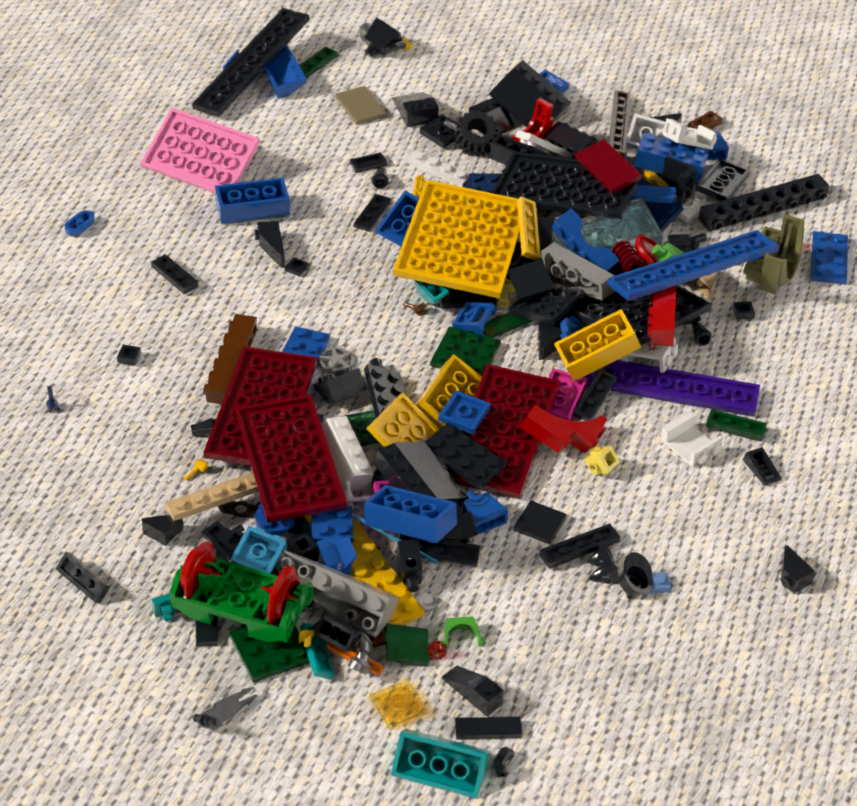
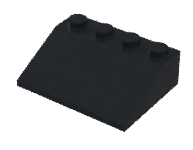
M524 60L519 62L488 94L526 128L533 118L537 99L542 98L554 105L551 117L555 118L554 123L565 114L572 103Z
M425 442L392 443L377 450L374 465L386 481L390 483V486L456 502V505L468 499L467 495Z

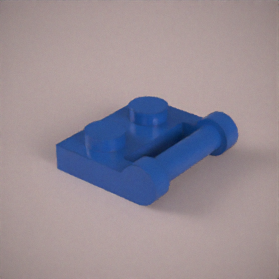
M466 302L453 321L452 326L453 328L482 334L491 315L496 313L497 307L492 303ZM485 312L480 321L476 322L481 313Z

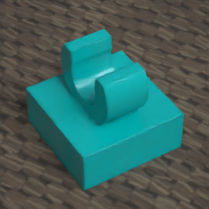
M169 593L152 598V609L155 617L162 615L164 621L173 619L171 612L175 611V608L171 607Z

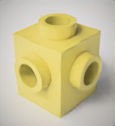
M611 445L601 448L599 446L594 447L584 459L589 470L594 475H607L620 463Z

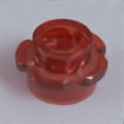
M433 641L429 644L427 652H429L432 660L441 659L447 654V646L442 641Z

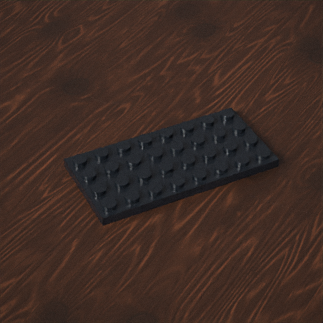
M513 151L492 193L516 199L524 197L536 202L537 209L567 212L572 208L576 214L622 220L641 180L611 194L577 159ZM633 166L643 177L644 167Z

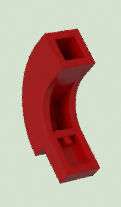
M542 98L537 99L533 118L528 127L522 132L545 140L544 134L554 123L555 118L551 117L554 105ZM516 134L512 136V139L520 142L521 139L515 137Z

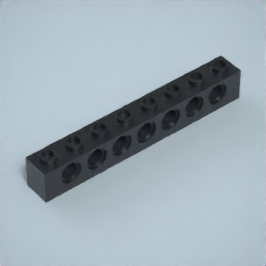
M819 173L701 206L698 219L708 231L719 230L723 227L733 226L757 217H764L771 213H778L785 209H792L799 205L827 198L829 184Z

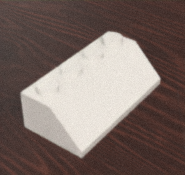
M347 416L326 419L321 425L343 491V483L345 481L350 482L351 492L368 489L374 473Z

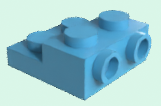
M248 526L230 562L271 574L279 561L282 550H286V541L278 535L272 536L265 533L259 527L253 528Z

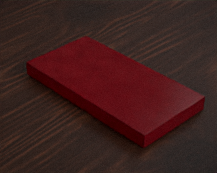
M605 139L575 154V158L611 194L642 179L641 174Z

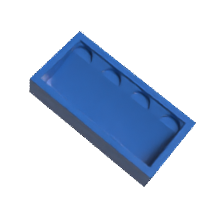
M288 45L263 70L278 99L295 92L307 82Z

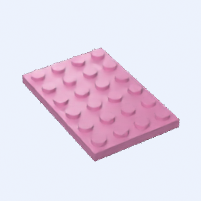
M171 107L140 164L146 169L215 194L216 185L239 183L261 141L257 137Z

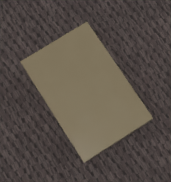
M366 86L335 94L337 101L356 125L386 117L385 110Z

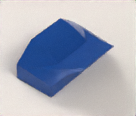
M334 535L316 542L325 566L347 575L351 573V566L357 555L349 537Z

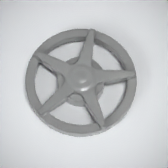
M332 346V348H328L321 353L319 365L324 371L333 374L335 371H338L333 370L335 367H353L354 357L348 350ZM330 352L333 353L331 356H325ZM350 357L351 364L348 365L344 359ZM322 360L329 361L330 368L326 367Z

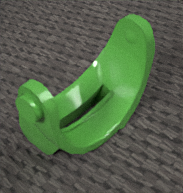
M473 616L447 618L445 637L442 640V647L444 649H448L447 636L456 629H467L473 632L477 637L478 645L482 646L484 644L483 637L480 635L478 625Z

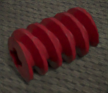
M621 240L613 246L612 252L620 260L617 264L624 273L645 266V262L629 241Z

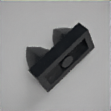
M605 540L598 543L599 550L594 552L587 562L592 565L602 566L597 568L589 576L588 580L605 581L610 579L612 584H618L620 578L611 550Z

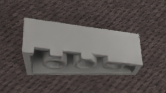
M555 242L541 251L543 262L552 283L583 289L586 296L599 300H604L615 292L608 285V278L614 275Z

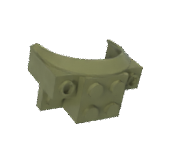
M785 214L781 230L764 226L761 233L778 244L779 248L778 252L766 253L765 256L746 263L743 274H746L745 279L759 283L758 290L776 295L780 287L793 279L803 246L804 219Z

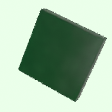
M387 623L385 627L386 661L428 666V629Z

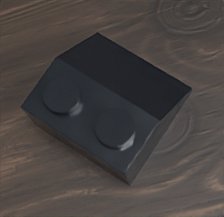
M493 98L469 107V114L470 111L474 110V112H477V110H480L481 113L487 112L488 116L491 115L493 121L496 120L498 135L515 127L509 112Z

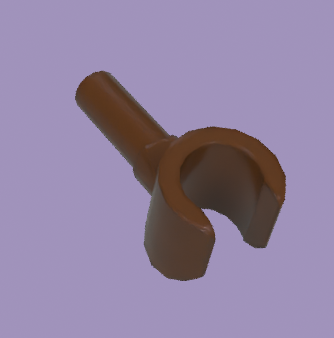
M405 301L403 302V306L411 308L418 316L427 313L424 310L427 307L425 303L416 306Z

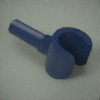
M47 386L49 400H47L46 405L48 411L51 413L50 409L52 407H56L59 411L60 407L57 400L54 399L52 386Z

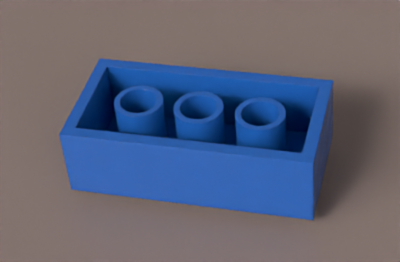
M643 133L633 166L644 167V170L663 175L665 157L670 156L695 167V183L698 184L703 174L709 150L677 143L669 138L658 137L651 133Z
M283 177L215 186V202L221 224L290 215V198Z
M384 485L364 503L365 525L373 526L376 529L388 530L392 533L407 535L411 538H419L430 543H438L457 525L456 502Z

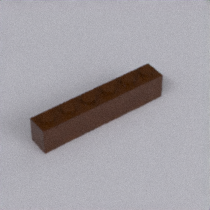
M235 314L233 321L229 322L228 333L224 334L223 345L219 347L218 358L214 359V369L209 372L208 384L205 383L203 388L206 402L222 404L243 347H251L257 332V317Z

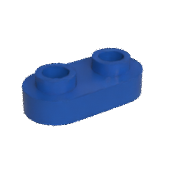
M89 210L77 213L65 223L66 234L77 236L95 223L94 213Z

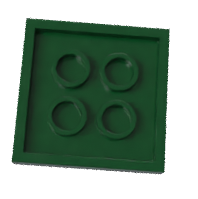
M449 326L430 361V366L441 369L445 362L454 354L480 376H483L487 364H492L501 346V340Z
M295 624L287 643L283 641L265 642L249 637L247 626L229 632V637L253 683L310 663L304 641L298 643L299 631Z

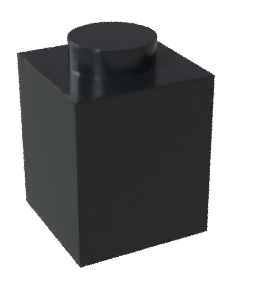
M689 234L668 235L667 242H664V245L670 243L684 253L691 251L692 245Z

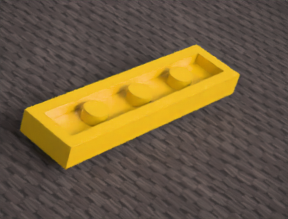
M520 197L517 200L522 256L537 261L541 258L536 202Z

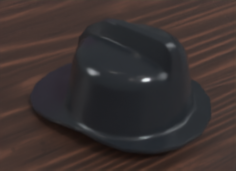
M629 553L624 560V571L619 583L626 593V598L648 595L652 590V569L649 561L640 553Z

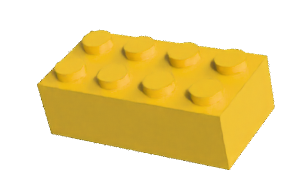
M622 309L554 343L573 382L641 348L636 334Z

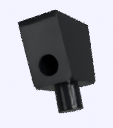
M419 539L398 541L396 562L399 578L407 586V591H410V593L417 592L420 589L419 585L422 582L423 573Z

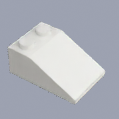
M635 113L626 140V152L637 154L643 133H651L658 137L668 138L662 135L666 122Z

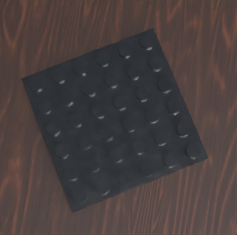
M620 268L612 272L611 274L616 276L624 272ZM677 285L675 328L710 311L712 303ZM616 291L604 300L585 295L568 312V314L589 326L622 309L640 345L642 346L651 341V338H647L650 295L632 301L626 300Z

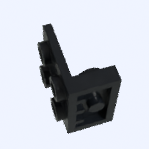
M666 156L662 180L669 185L668 187H676V202L683 205L693 196L696 168Z

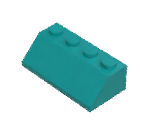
M404 729L400 732L391 776L477 798L487 771L491 751L422 732Z

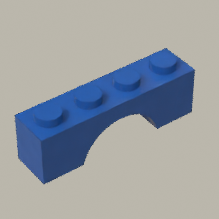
M572 208L554 222L551 228L576 255L610 272L620 260L608 247L595 248L589 245L581 234L583 220Z

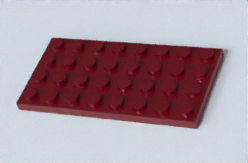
M244 346L205 446L203 457L250 465L235 415V408L305 396L317 365V357Z
M487 364L475 398L490 403V410L473 435L462 430L461 432L505 461L506 468L481 490L520 499L540 444L538 439L521 429L520 425L534 405L551 413L561 380ZM446 468L457 484L477 489Z
M312 395L235 408V415L267 523L347 508V500Z

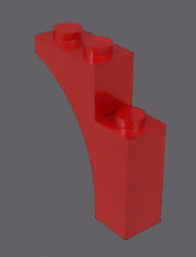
M534 405L520 425V428L557 453L563 447L567 449L570 444L581 452L586 453L590 448L593 449L598 444L599 440L597 437H601L605 432L606 427L604 425L608 419L600 415L588 421H570L556 417Z

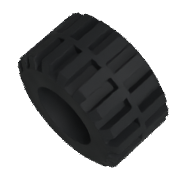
M473 110L470 111V114L466 112L463 117L459 118L455 131V143L458 144L459 150L463 149L462 152L464 154L469 153V156H472V154L480 156L481 153L482 155H486L487 152L490 153L491 142L498 136L499 129L496 120L493 121V117L491 115L488 116L487 112L481 113L480 110H477V112ZM479 130L485 136L480 138L473 137L468 131Z

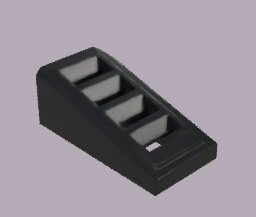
M763 447L746 452L743 461L764 486L782 479ZM769 475H773V476H774V477H772V478H770V479H767V478H766V476H769Z

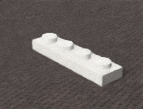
M415 150L406 158V163L459 187H464L467 184L469 173Z

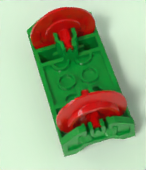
M208 541L201 543L190 551L184 564L176 571L169 592L171 607L178 609L189 618L211 624L217 615L247 625L249 637L265 642L283 641L287 643L298 616L303 608L309 606L314 599L313 583H300V579L296 577L294 567L286 566L276 576L215 557L213 544Z

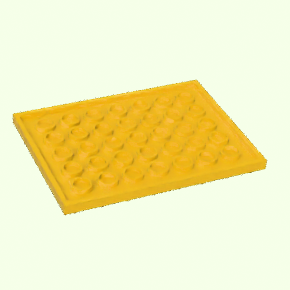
M426 180L393 268V276L500 298L520 234L518 199Z

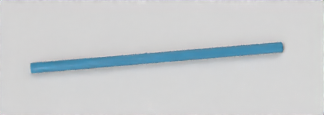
M355 513L353 514L352 517L365 523L364 518ZM370 526L396 542L402 541L383 529H376ZM420 551L422 557L434 564L438 563L437 560Z

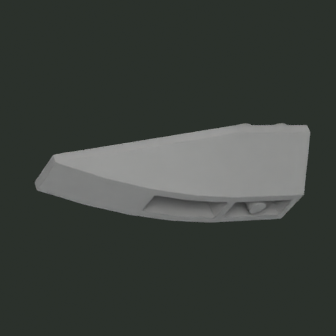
M282 550L276 566V570L279 573L286 566L294 567L296 577L300 579V583H313V600L333 617L343 619L373 637H377L390 621L399 601V597L286 550Z

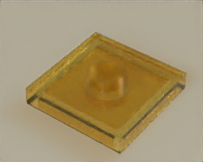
M408 679L369 694V700L389 730L428 714L427 707Z

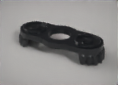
M231 501L219 505L218 508L222 513L255 519V513L260 502L257 505H253L244 501ZM238 506H245L247 508L243 513H238L235 509Z

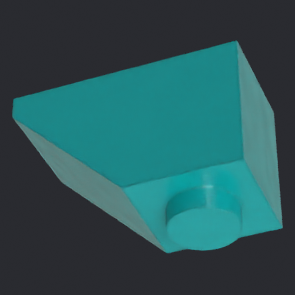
M414 280L418 294L427 303H436L449 294V291L444 286Z

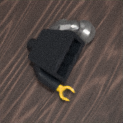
M378 17L375 18L372 24L363 23L359 27V37L368 46L364 52L371 58L376 52L384 56L399 49L409 50L412 47L413 43H408V38L402 41L400 32Z
M322 615V618L312 625L309 631H300L298 643L304 641L305 647L311 645L312 636H319L346 652L358 651L356 657H351L348 667L367 675L371 667L368 655L372 652V642L364 630L343 619Z

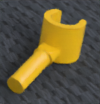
M201 459L196 460L192 471L183 479L188 481L198 471L205 473L209 468L207 466L208 462Z

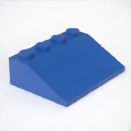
M405 190L375 230V233L402 247L419 198Z

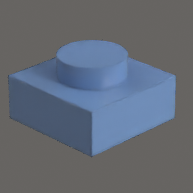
M652 573V590L650 593L670 592L671 585L668 573Z

